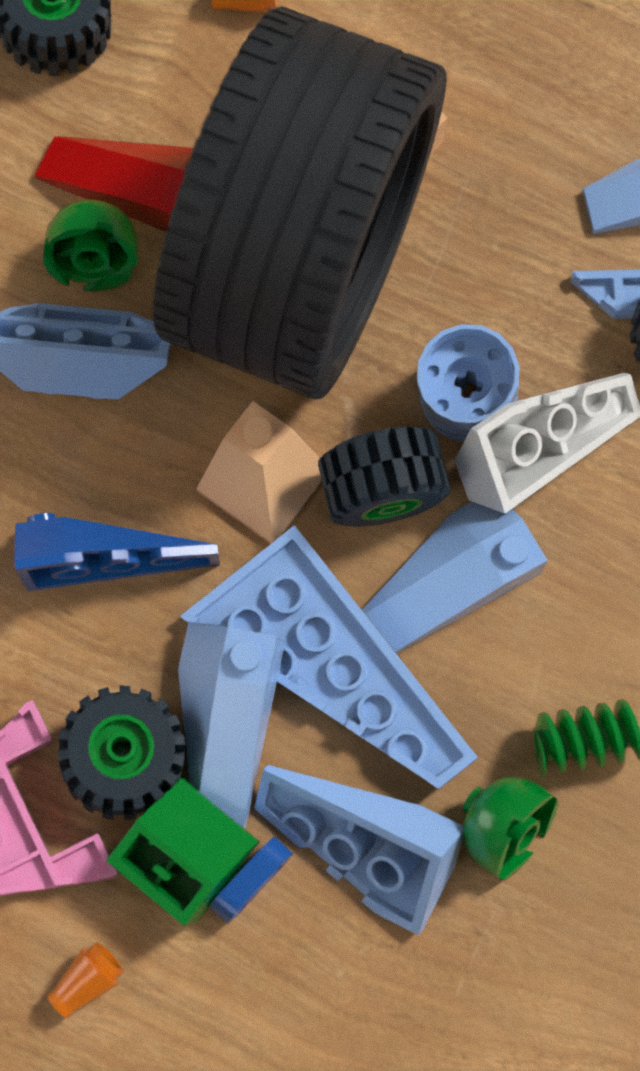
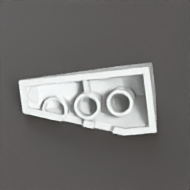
M621 373L508 403L471 428L454 460L468 501L507 513L640 417V404L631 374Z

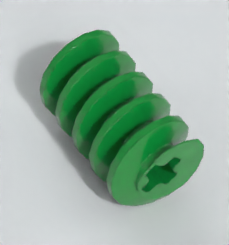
M624 699L615 702L613 713L606 703L597 704L594 717L586 706H579L576 709L574 720L569 711L560 709L556 715L555 725L546 712H542L537 716L533 737L537 765L542 777L546 776L548 761H554L560 774L566 773L568 758H574L578 768L582 771L586 768L587 756L593 754L599 767H605L606 756L609 751L613 752L619 764H624L627 748H632L637 759L640 761L639 724L632 708Z

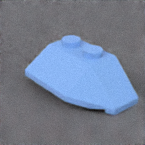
M42 303L10 307L0 311V372L23 391L41 392L48 395L63 394L93 399L119 400L167 366L171 343L159 338L152 320L128 311Z

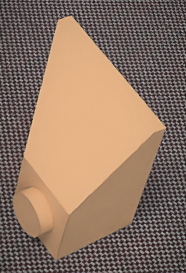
M252 401L223 438L196 490L271 544L284 534L322 484L318 468L319 457L291 427Z

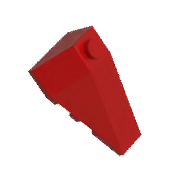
M54 136L35 173V177L40 181L86 200L105 201L118 207L128 217L166 232L193 147Z

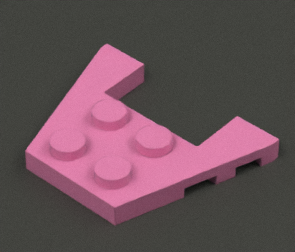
M31 700L25 703L17 711L18 714L0 730V897L118 877L117 870L106 861L110 855L98 833L52 857L50 856L8 769V765L54 743L35 702Z

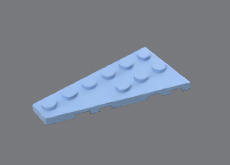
M295 525L179 616L187 622L228 626L277 636L285 641L277 679L278 683L438 789H441L479 759Z

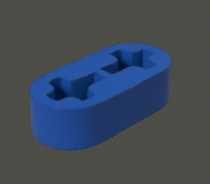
M275 836L272 837L218 894L209 908L228 925L279 872L293 853Z

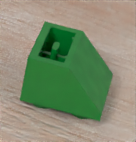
M180 778L173 788H170L164 794V797L156 801L134 823L106 861L179 923L187 926L202 918L213 900L225 888L260 841L188 781Z

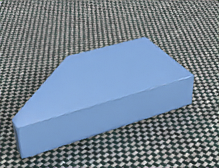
M640 270L572 272L571 283L611 318L632 319L640 300Z

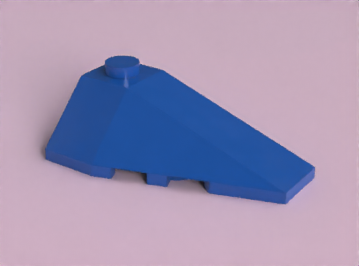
M53 513L31 515L27 518V522L15 524V570L27 591L220 565L218 546L213 543L67 517L56 518V514Z

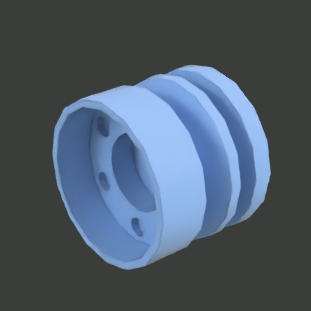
M460 324L441 331L427 343L418 360L417 371L419 400L426 420L439 434L456 442H464L471 428L504 405L518 401L519 364L512 346L499 333L482 325ZM468 383L475 384L476 391L471 393L470 398L462 397L461 390L466 389Z

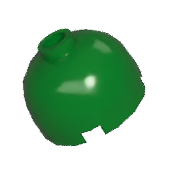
M98 200L74 201L62 207L48 224L44 241L43 263L47 272L59 283L69 286V280L77 283L87 282L84 286V291L111 290L126 283L132 277V269L135 266L137 267L139 247L137 234L128 216L118 207Z
M504 777L493 781L485 789L480 786L476 787L469 794L462 808V811L467 814L463 822V841L472 859L489 874L495 875L501 880L510 878L533 855L534 852L527 851L526 849L538 834L544 838L557 812L558 799L541 785L526 778Z

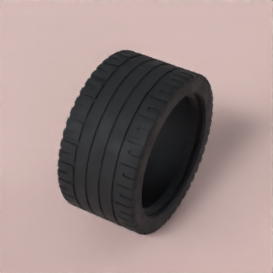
M283 6L267 12L258 21L255 28L251 30L246 41L243 42L237 57L233 59L228 73L225 74L220 84L219 91L215 95L210 111L206 115L201 127L199 137L196 139L190 161L187 163L184 178L176 196V202L171 212L170 223L163 242L164 246L160 254V265L157 269L153 295V325L159 338L222 364L226 363V365L245 373L254 374V376L276 385L281 384L286 389L318 400L325 397L344 370L366 326L412 212L442 113L447 74L443 66L413 54L404 53L402 50L384 43H376L368 37L348 32L341 27L325 21H319L316 18Z

